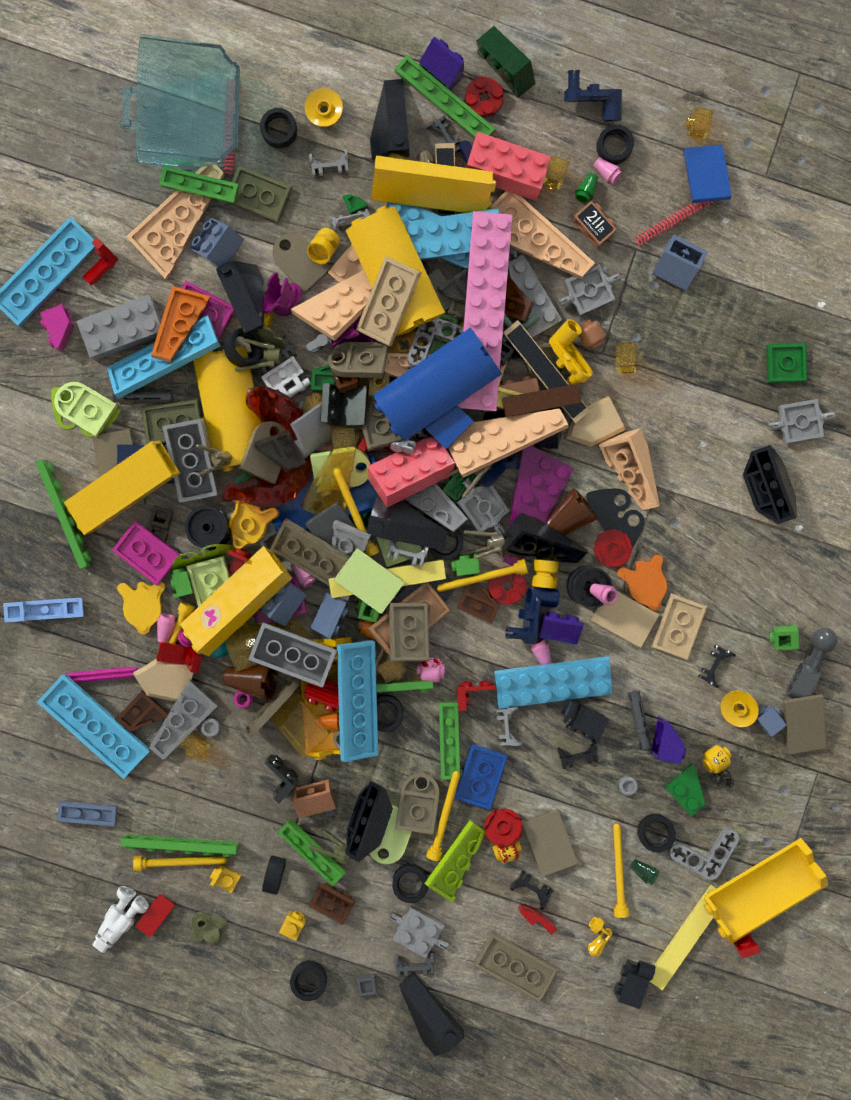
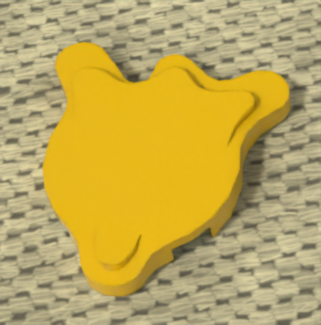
M239 492L234 496L236 505L229 520V527L233 534L234 547L244 549L247 545L254 544L264 537L268 524L279 516V511L276 508L262 511L260 500L249 501L244 493Z
M139 582L136 590H133L126 583H121L117 586V590L124 600V616L140 634L149 633L157 618H160L162 613L161 596L166 589L164 582H161L158 586L155 584L150 586L145 582Z

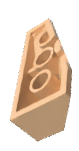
M642 429L628 431L600 443L599 447L605 462L609 467L612 466L618 474L617 478L620 481L623 480L629 488V494L642 510L659 507L649 449Z

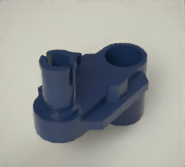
M568 70V89L564 91V102L603 101L602 121L622 120V89H599V84H590V86H587V90H582L580 88V70Z
M529 586L526 592L525 609H519L518 618L524 619L523 628L506 627L505 631L513 633H505L506 639H520L524 644H535L538 637L540 606L556 608L560 599L559 590Z

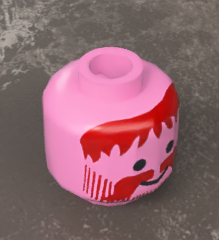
M430 658V661L418 663L417 675H420L422 681L438 683L441 679H444L445 664H442L441 659Z

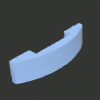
M83 597L3 603L5 622L84 617Z

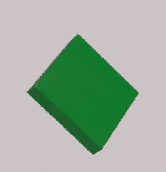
M806 343L766 345L767 383L807 382Z

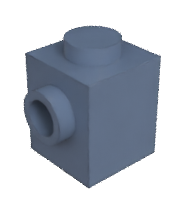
M769 705L759 707V715L756 722L767 735L773 737L786 726V723L781 718L783 715L777 707L773 708Z

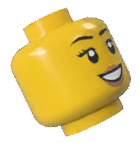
M715 745L704 752L702 764L709 773L719 774L731 765L730 757L732 755L726 747L722 748L719 745Z

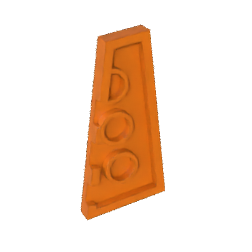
M172 286L151 358L172 362L209 303L210 296Z

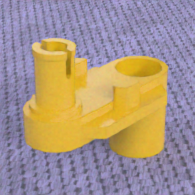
M568 319L549 339V344L559 357L556 364L559 368L565 366L572 374L566 380L569 385L579 384L580 382L585 383L593 374L589 364L572 343L582 333L580 325L572 319Z

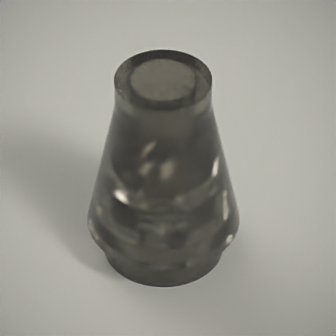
M725 769L719 774H714V783L718 787H733L734 780L730 771Z

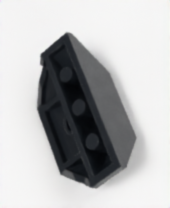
M771 445L751 451L743 477L755 510L777 524L796 519V495L783 460Z
M370 781L359 793L347 827L346 854L356 862H360L381 845L393 810L386 789L374 781Z

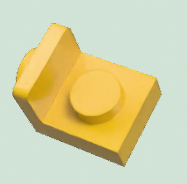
M221 864L219 869L215 867L209 878L212 879L210 885L213 887L215 884L232 893L241 874Z
M289 911L279 933L296 941L307 918L298 911Z

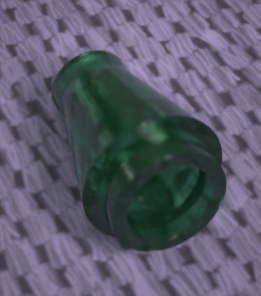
M636 858L629 867L645 884L649 883L650 885L656 881L660 873L656 870L657 868Z

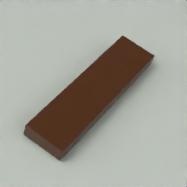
M578 384L501 398L505 417L581 403Z

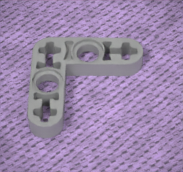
M439 318L419 325L408 354V365L413 368L427 358L434 338L449 343L455 338L456 331L458 332L457 336L463 333V327ZM428 323H431L432 327L429 328L427 334L425 333L426 325ZM449 328L452 330V335L445 336L442 330ZM421 338L428 341V344L424 347L417 343ZM417 351H419V360L417 363L413 362V358L416 357Z
M732 828L723 829L707 857L680 842H674L668 849V853L678 863L706 879L715 880L720 875L738 844L739 835ZM732 833V836L734 837L733 840L729 839L727 841V838L725 836L727 834L730 835ZM721 842H723L724 844L726 843V845L729 848L727 849L725 846L721 845ZM680 847L681 852L686 854L685 858L678 853L675 855L673 849ZM718 849L725 851V855L721 859L715 857V852ZM692 856L699 858V862L695 866L689 864V859ZM711 859H714L717 863H720V864H719V865H717L716 863L714 864V863L711 861ZM713 866V869L715 870L714 873L710 872L708 874L706 869L712 868Z

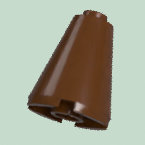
M574 488L545 523L566 535L596 521L598 517L594 510L590 511L589 503Z
M258 663L231 666L223 671L222 681L228 687L264 701H269L268 699L273 698L276 690L277 681H274V675H278V671Z

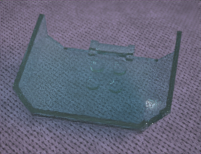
M140 35L136 88L121 87L122 120H120V128L136 129V162L179 167L211 166L218 164L238 147L240 67L228 57L221 45ZM130 96H136V121L130 120Z

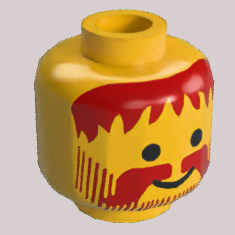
M519 840L510 847H492L497 861H501L503 864L519 859V851H522Z

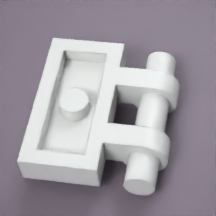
M294 356L261 377L272 394L278 390L282 394L275 398L279 405L285 401H290L292 396L300 391L302 393L306 390V387L311 385L308 378L300 381L298 378L304 372ZM294 381L296 385L286 391L284 386Z

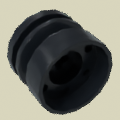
M586 565L579 566L570 573L567 578L566 589L570 598L577 604L589 608H597L604 604L590 593V587L593 584L613 586L610 576L605 571ZM586 582L591 584L590 586H588L589 590L584 588V586H586Z

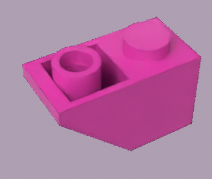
M60 304L41 312L42 319L40 321L44 330H47L49 333L48 341L51 347L61 352L66 347L74 323L67 307Z

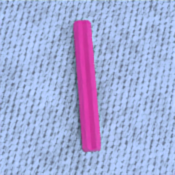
M138 667L65 674L75 683L132 678L135 677L133 672L138 670Z

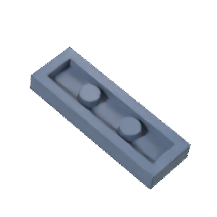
M60 801L57 821L115 826L118 806Z

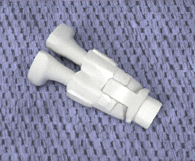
M120 886L116 894L120 901L118 904L111 905L105 915V920L95 936L96 940L93 946L102 953L111 948L130 929L135 922L134 916L137 913H145L149 908L145 898L137 896L127 912L124 911L125 907L136 895V891L129 887Z

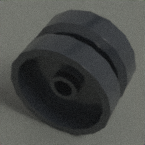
M200 506L194 509L187 516L185 522V533L188 540L200 548L213 544H226L232 533L227 515L222 510L210 506ZM208 547L206 549H216L217 547Z

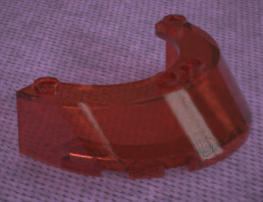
M267 386L248 388L246 395L247 407L258 416L262 423L269 421L277 422L285 428L289 437L288 450L275 484H269L255 476L241 483H229L224 488L221 501L259 508H275L287 504L298 497L297 494L302 488L307 486L313 474L310 455L306 458L302 457L295 443L297 437L290 425L304 415L294 399L280 391ZM271 427L270 435L275 437L277 434L276 429Z

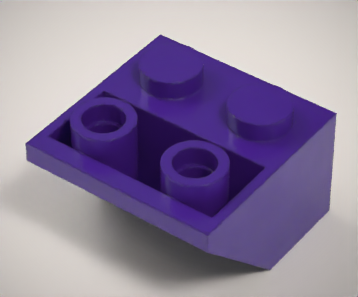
M433 37L419 65L450 91L461 80L464 73L463 57L458 52H452L445 41Z
M547 611L546 615H541L538 637L578 644L584 623L579 621V618L576 616L566 615L565 618H562L558 613Z

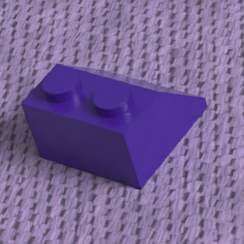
M658 716L651 754L658 760L681 764V760L686 755L684 743L670 722Z

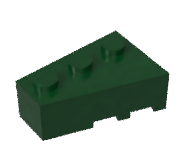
M495 26L476 40L479 56L489 63L517 98L536 84L531 60Z

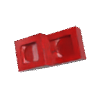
M159 894L135 927L150 938L175 905Z
M520 904L518 906L519 912L532 926L539 921L551 935L557 930L556 925L543 913L526 905Z

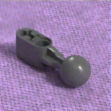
M821 628L813 634L812 644L814 649L811 655L806 657L804 663L797 667L786 690L787 696L793 699L811 696L821 675L822 658L825 653L834 650L838 642L836 634L831 629Z

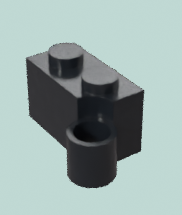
M569 699L561 712L565 715L563 722L567 724V729L574 732L580 730L584 732L583 736L590 740H594V738L600 740L609 721L607 716Z
M627 959L626 965L623 964L621 968L620 982H617L614 988L617 1001L640 1009L649 982L654 977L655 965L641 960L635 962Z

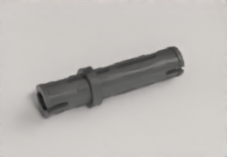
M135 390L119 399L114 395V391L112 393L113 402H130L131 404H136V402L172 403L173 398L172 390Z
M640 691L628 692L635 723L634 732L637 733L640 750L649 749L652 747L648 732L650 729L646 723Z

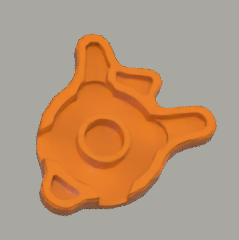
M654 555L649 562L637 561L635 563V571L623 567L617 570V576L627 583L631 597L653 611L660 609L661 601L667 591L666 578L661 570L663 562L661 555Z

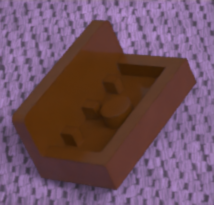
M325 883V885L321 884L309 907L343 925L352 906L355 904V901L352 900L353 897L345 892L340 894L335 891L336 888L328 883Z

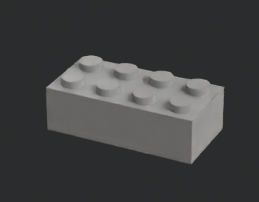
M148 294L76 322L89 357L97 361L156 339L162 319L154 298Z
M201 418L162 426L168 454L180 472L179 475L174 477L179 503L219 495L221 491L216 470L200 477L197 476L201 471L214 466L211 461L212 453L196 448V445L210 447L205 419Z
M263 622L248 660L323 688L337 650Z

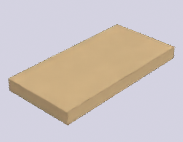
M385 256L356 330L388 346H392L422 272Z

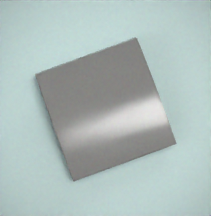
M322 404L316 405L290 424L297 437L295 443L303 458L309 456L332 438L331 426L321 423Z

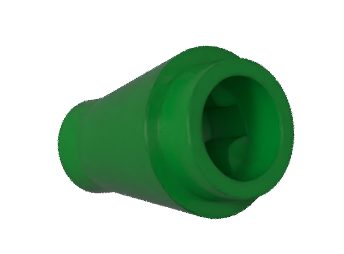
M588 173L587 177L577 188L575 198L579 202L588 204L593 200L598 176Z

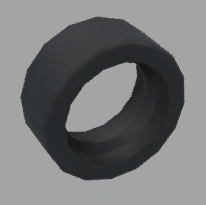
M273 108L263 115L260 121V130L268 145L274 148H285L294 142L297 136V125L294 116L289 111L283 108ZM275 118L286 119L290 125L289 134L281 139L271 137L268 133L269 122Z
M610 125L601 132L596 143L597 153L605 161L614 165L621 164L632 153L634 137L627 127ZM611 134L620 135L626 141V149L620 155H611L604 148V141Z
M238 328L227 335L224 340L223 349L231 363L242 367L251 365L259 360L263 347L249 343L251 347V356L249 358L242 357L235 347V339L237 337L261 342L257 333L252 332L245 335L243 329Z
M439 525L454 534L457 542L456 547L452 552L446 554L440 553L434 548H429V551L437 559L451 560L462 551L464 544L463 536L459 530L453 533L443 525Z
M383 694L377 696V705L382 702H389L394 705L397 711V716L392 723L381 724L377 721V730L380 732L393 731L403 720L404 710L402 704L392 695Z
M650 814L640 821L637 835L639 841L647 850L661 853L673 845L676 831L673 824L665 816ZM660 822L666 826L668 831L667 837L662 843L653 844L646 839L645 830L649 824Z
M271 855L263 881L262 892L278 894L286 865L285 858Z
M408 863L396 870L393 876L392 888L399 900L405 903H414L420 901L426 895L428 886L425 882L428 877L424 869L416 864ZM414 872L421 878L422 885L418 892L406 894L400 889L399 880L405 873Z
M309 960L298 964L294 968L290 979V987L293 994L303 1001H312L319 998L327 984V974L323 966ZM305 970L316 972L320 978L318 988L313 991L301 989L297 982L299 974Z

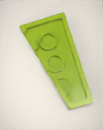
M469 820L425 884L454 903L456 899L454 895L457 888H461L463 883L462 877L465 871L469 870L472 855L476 854L485 831Z

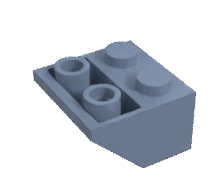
M210 218L203 225L199 235L193 239L189 249L218 268L231 260L244 241V238L228 225Z
M673 234L652 274L686 291L708 252Z
M289 581L260 610L272 620L286 626L307 594Z
M327 592L311 628L330 639L333 635L337 636L342 626L339 623L341 617L345 618L350 606H347L349 601L339 597L331 598V593Z

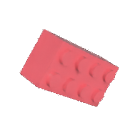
M477 132L466 168L493 172V180H496L495 188L536 201L542 189L551 156Z
M431 435L416 443L413 454L396 452L368 466V480L388 508L452 476L450 472L454 470L455 462L447 450Z

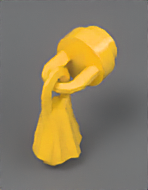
M596 917L592 918L589 922L592 932L596 934L602 931L593 942L588 944L589 954L594 957L602 954L606 943L612 936V930L609 928L604 929V921ZM604 934L608 935L606 939L602 938Z

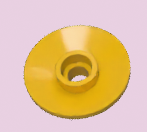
M319 88L311 92L306 98L305 114L314 125L329 127L340 119L343 112V104L340 96L335 91L328 88ZM324 107L328 109L325 113L321 112V109Z
M735 690L727 693L720 704L721 713L725 720L737 727L752 725L759 715V707L756 700L744 691ZM739 704L743 705L744 709L740 708Z

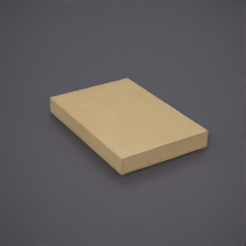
M617 591V600L613 604H604L601 607H597L590 620L641 648L659 614Z
M670 593L651 647L688 660L707 606Z

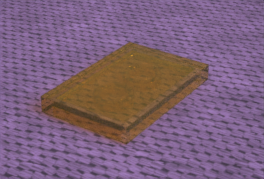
M296 690L270 718L302 758H306L331 733Z

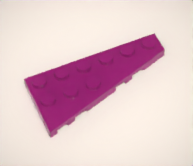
M532 445L523 449L519 461V472L516 478L511 507L512 512L508 526L510 527V524L520 513L538 518L545 523L574 469ZM503 553L502 561L514 566V563L523 558Z

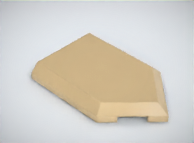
M607 396L587 406L590 411L576 423L571 420L565 439L592 447L624 431L625 427L610 397Z
M157 659L133 672L147 696L174 702L177 701L189 679L192 680L193 673L189 671L186 665L157 661Z

